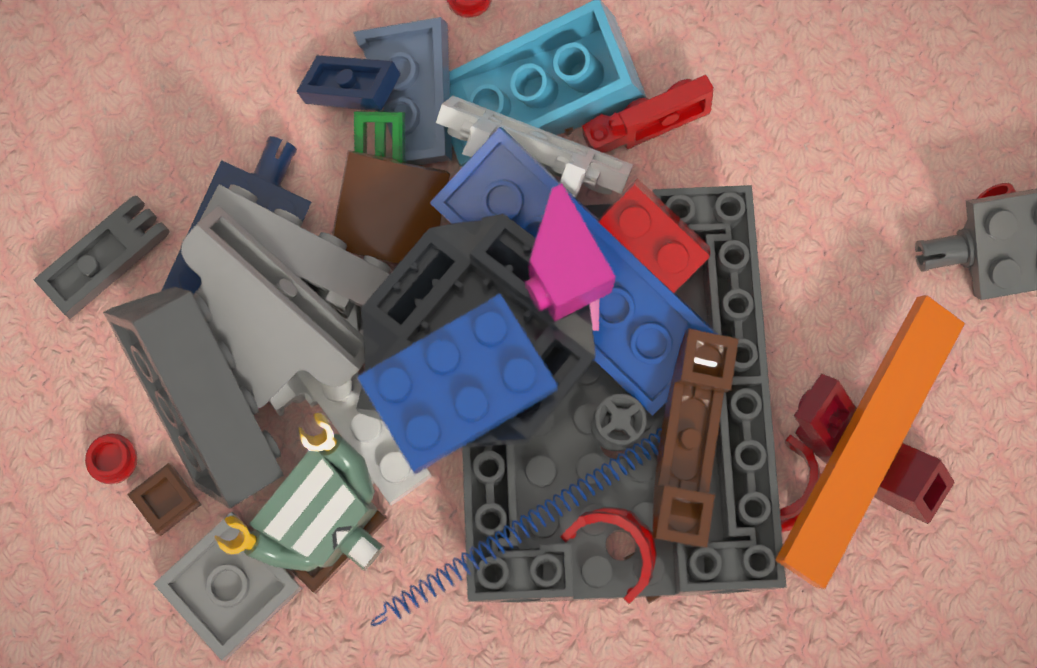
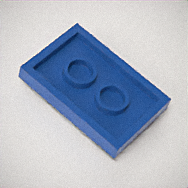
M501 294L357 377L414 475L557 391L558 388L557 383Z

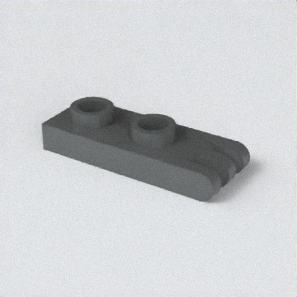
M138 196L129 198L33 279L69 319L88 305L169 234V229L162 222L157 223L145 233L156 222L157 216L150 209H146L137 215L145 205Z

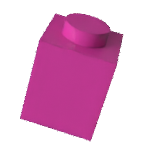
M562 184L552 188L530 257V279L525 281L527 291L537 309L541 311L547 308L554 322L611 293L615 281V275Z

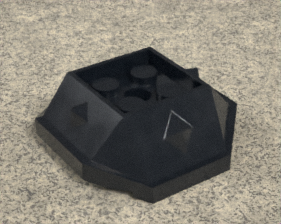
M504 214L484 217L479 221L460 222L429 228L361 307L365 371H368L495 296L502 295L557 383L558 388L557 391L463 447L529 443L593 364L596 357L590 304L554 322L547 308L539 311L533 303L525 286V281L530 279V257L536 238Z

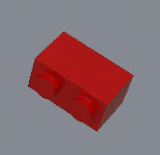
M638 178L603 213L598 221L673 293L710 257V246Z

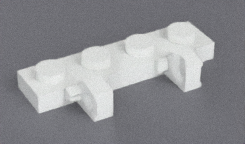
M453 95L441 105L436 123L448 127V134L457 139L467 141L462 154L472 157L499 127H502L551 175L561 177L560 183L574 197H577L582 183L598 193L611 194L612 191L622 194L633 167L631 163Z
M298 371L269 400L273 408L282 416L284 408L293 402L301 403L306 399L311 407L319 404L342 438L364 457L372 483L376 484L391 506L432 477L427 468L414 475L382 420L358 413L356 407L362 387L357 378L359 376L358 372L344 385L332 387L319 382L306 371Z

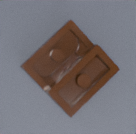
M348 150L332 235L346 243L347 248L345 251L349 253L371 256L379 260L399 264L429 228L440 226L442 214L430 202L447 185L450 173L446 170L398 162L394 158Z

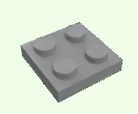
M231 512L228 516H236V515ZM224 519L154 583L155 587L221 661H226L303 589L284 568L268 565L245 555L243 551L237 554H229L221 550L214 538L215 536L230 541L239 534V529L227 525Z

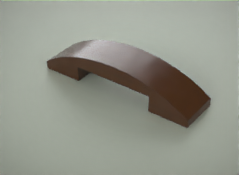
M693 329L685 331L671 380L660 436L653 500L654 539L707 548L715 499L714 494H709L722 403L724 392L730 391L732 387L739 339Z

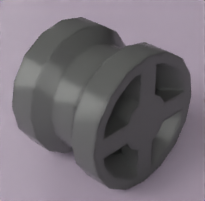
M613 394L605 398L594 412L591 421V433L595 441L603 448L610 451H623L632 447L643 434L647 423L646 412L642 404L634 397L626 394ZM613 430H623L626 435H624L622 432H617Z

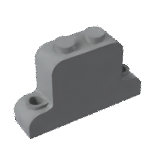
M219 205L196 224L185 237L181 246L182 255L189 267L201 278L202 284L196 293L204 300L212 315V322L208 323V326L215 340H221L231 352L236 367L231 372L238 386H244L248 389L258 408L267 404L298 371L310 373L315 379L327 386L338 387L344 385L364 364L363 335Z

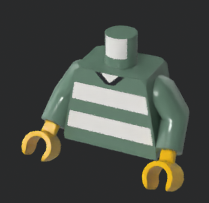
M315 413L313 414L315 421L324 428L323 431L317 436H310L305 433L304 429L298 428L301 442L309 451L249 523L256 530L249 533L242 520L236 516H228L224 519L227 525L239 529L238 536L230 541L223 540L219 536L214 537L221 550L225 553L237 554L243 551L245 555L273 567L310 572L318 566L321 568L332 566L343 553L362 570H366L382 552L384 546L363 529L377 511L376 506L371 501L375 490L366 461L339 434L333 435L329 420L324 414Z

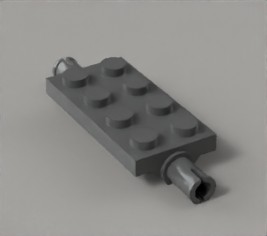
M1037 189L967 200V222L963 229L958 230L957 235L925 241L918 240L915 243V251H922L923 255L916 256L917 265L922 272L929 269L962 264L965 268L969 269L972 276L973 295L980 300L1036 291Z

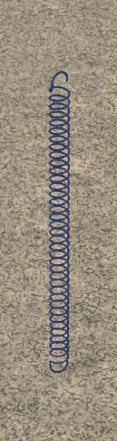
M658 428L656 434L650 433L648 439L642 438L641 445L638 443H634L633 450L627 448L625 450V455L619 453L617 455V460L611 458L609 460V465L603 463L601 466V470L595 468L593 471V475L586 474L585 480L578 479L577 485L570 484L569 491L566 489H562L561 496L558 494H554L553 501L546 499L545 507L543 505L538 504L536 509L537 512L534 510H529V518L525 515H521L520 522L516 520L512 521V528L505 525L503 528L504 534L500 531H496V540L493 537L488 536L487 544L479 541V550L475 547H470V555L465 552H462V561L458 558H453L454 567L449 563H445V572L437 568V579L432 574L427 575L428 584L424 580L419 579L418 584L420 590L414 585H410L411 595L406 591L402 590L401 597L403 602L396 596H393L392 598L394 607L390 603L384 601L383 605L385 611L371 621V626L380 625L388 619L386 617L380 622L373 624V622H375L378 618L382 617L387 613L386 604L393 610L397 617L400 620H402L395 599L404 607L408 614H411L403 593H405L414 603V605L417 608H419L412 587L421 595L424 601L428 603V600L422 589L421 582L430 590L434 597H437L430 582L429 576L432 577L443 590V592H445V588L440 580L438 571H440L446 577L449 583L452 586H454L448 573L447 566H449L458 576L460 581H462L463 579L457 569L455 560H457L464 567L467 573L471 576V572L469 571L464 560V555H466L476 566L477 570H479L480 568L475 561L472 549L475 550L484 560L485 564L488 565V561L486 560L482 552L480 544H483L492 554L493 558L496 559L497 557L490 546L489 538L492 539L500 548L501 552L505 554V551L499 542L497 533L502 535L508 542L509 546L513 549V545L507 536L506 528H508L516 536L519 543H522L520 537L517 535V532L515 530L514 522L517 523L523 529L526 536L530 538L528 531L524 527L522 517L526 518L531 523L535 532L538 533V529L533 523L530 513L533 512L540 519L542 525L546 527L547 525L540 515L539 507L543 508L547 512L552 522H555L554 517L549 512L547 502H550L556 508L558 514L561 517H563V513L556 504V496L563 501L567 510L571 512V508L565 501L563 492H567L572 497L576 506H579V502L572 493V486L577 488L582 498L585 501H587L586 495L580 488V481L584 482L587 485L590 493L593 496H595V491L588 483V476H591L595 480L599 489L603 491L604 488L599 482V480L596 478L595 471H599L603 475L607 484L611 486L612 483L610 479L607 477V475L604 473L603 466H607L608 468H610L615 479L619 481L620 478L616 471L612 468L611 461H615L616 463H618L622 473L627 476L628 473L626 469L620 463V455L626 458L630 468L635 471L636 468L634 464L627 456L628 450L634 453V456L638 463L643 466L642 459L635 451L636 445L642 448L645 457L651 461L650 454L643 447V441H647L650 444V447L653 450V452L656 455H658V449L651 442L650 437L655 436L658 442L660 443V437L658 435V432L662 429Z

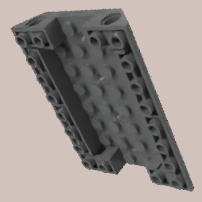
M752 185L653 189L652 192L710 246V257L675 293L719 335L736 338L739 341L732 387L730 391L724 392L709 489V494H714L715 499L707 548L654 539L657 558L652 574L653 578L636 598L729 594L786 588L785 567L775 561L783 546ZM612 204L584 206L600 220L603 213ZM596 361L593 362L529 443L462 447L467 554L470 555V547H475L479 550V541L487 544L488 536L496 540L495 532L500 531L504 534V526L512 528V521L520 522L521 515L529 518V510L537 512L538 504L545 507L546 499L553 501L554 494L561 496L562 489L569 491L570 484L577 485L578 479L585 480L586 474L593 475L595 468L601 470L603 463L609 465L611 458L602 452L600 445L595 441L591 433V421L597 407L605 398L613 394L631 395ZM666 403L653 416L644 408L647 423L643 434L635 443L641 445L642 438L648 439L650 433L656 434L658 428L662 429ZM613 430L617 432H622L624 435H626L623 430ZM651 436V442L659 450V442L655 436ZM645 440L643 441V447L650 454L651 461L645 457L642 448L637 445L635 446V451L642 459L643 466L638 463L634 453L628 451L627 456L634 464L635 471L630 468L625 457L619 458L620 463L628 473L627 476L622 473L618 463L611 461L612 468L620 478L619 481L615 479L610 468L603 466L604 473L612 483L611 486L607 484L599 471H595L596 478L604 488L603 491L599 489L595 480L588 476V483L595 491V496L590 493L587 485L580 481V488L586 495L587 501L582 498L579 490L572 486V493L579 502V506H576L572 497L564 491L563 495L571 508V512L567 510L563 501L556 496L555 501L563 513V517L558 514L556 508L550 502H547V507L555 522H552L547 512L539 507L540 515L547 525L544 527L540 519L531 512V518L538 529V533L535 532L531 523L522 517L524 527L528 531L530 538L514 522L515 530L522 543H519L516 536L506 528V533L513 545V549L505 538L497 533L505 554L501 552L497 544L490 538L489 543L497 557L496 559L493 558L492 554L483 544H480L488 565L472 549L473 556L480 569L477 570L473 562L466 556V565L471 572V576L467 573L468 602L529 603L623 598L627 594V590L639 581L643 565L640 548L631 533L615 524L597 522L581 527L576 532L575 538L569 539L566 543L560 536L584 512H590L602 507L623 508L635 513L639 520L650 528L653 534V500L658 455L653 452L650 444ZM615 532H624L630 535L635 543L633 556L623 561L612 558L606 549L607 538Z

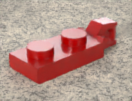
M707 75L694 80H680L673 84L667 92L651 99L640 98L631 102L619 114L614 113L611 116L600 114L582 126L583 137L589 148L602 153L609 152L622 145H625L628 150L710 114L714 87Z

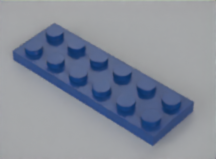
M499 127L436 195L430 204L451 224L479 221L484 217L504 214L533 237L537 238L552 188L561 183L507 131ZM565 188L615 275L612 292L600 298L599 331H593L595 361L653 416L667 402L675 364L685 331L693 329L719 334L598 222L599 219Z

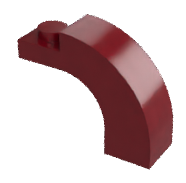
M821 373L812 388L803 394L798 409L793 415L800 424L795 434L826 464L857 409L839 380ZM902 442L874 497L929 525L955 482L941 459Z

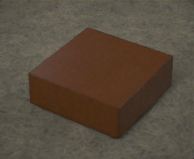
M169 463L127 494L155 533L160 536L202 505L173 465Z

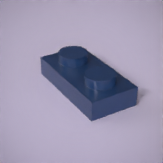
M317 55L296 92L305 104L381 111L401 73L393 61Z

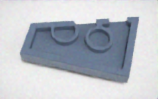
M441 17L355 31L354 35L358 46L363 49L366 59L393 61L401 73L384 105L383 111L405 112V163L423 165L452 161V138L447 133L448 127L436 123L441 105L450 98L448 23ZM386 122L392 137V123Z

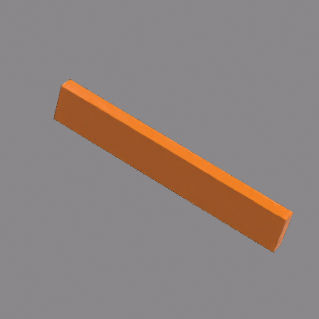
M928 295L919 296L914 301L775 561L815 588L826 589L965 325L963 321Z

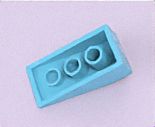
M593 0L449 71L450 97L453 95L555 135L565 133V129L573 127V130L580 128L600 114L611 116L614 113L621 112L631 102L640 98H647L617 20L601 0ZM451 136L459 165L463 167L471 158L462 154L467 141Z

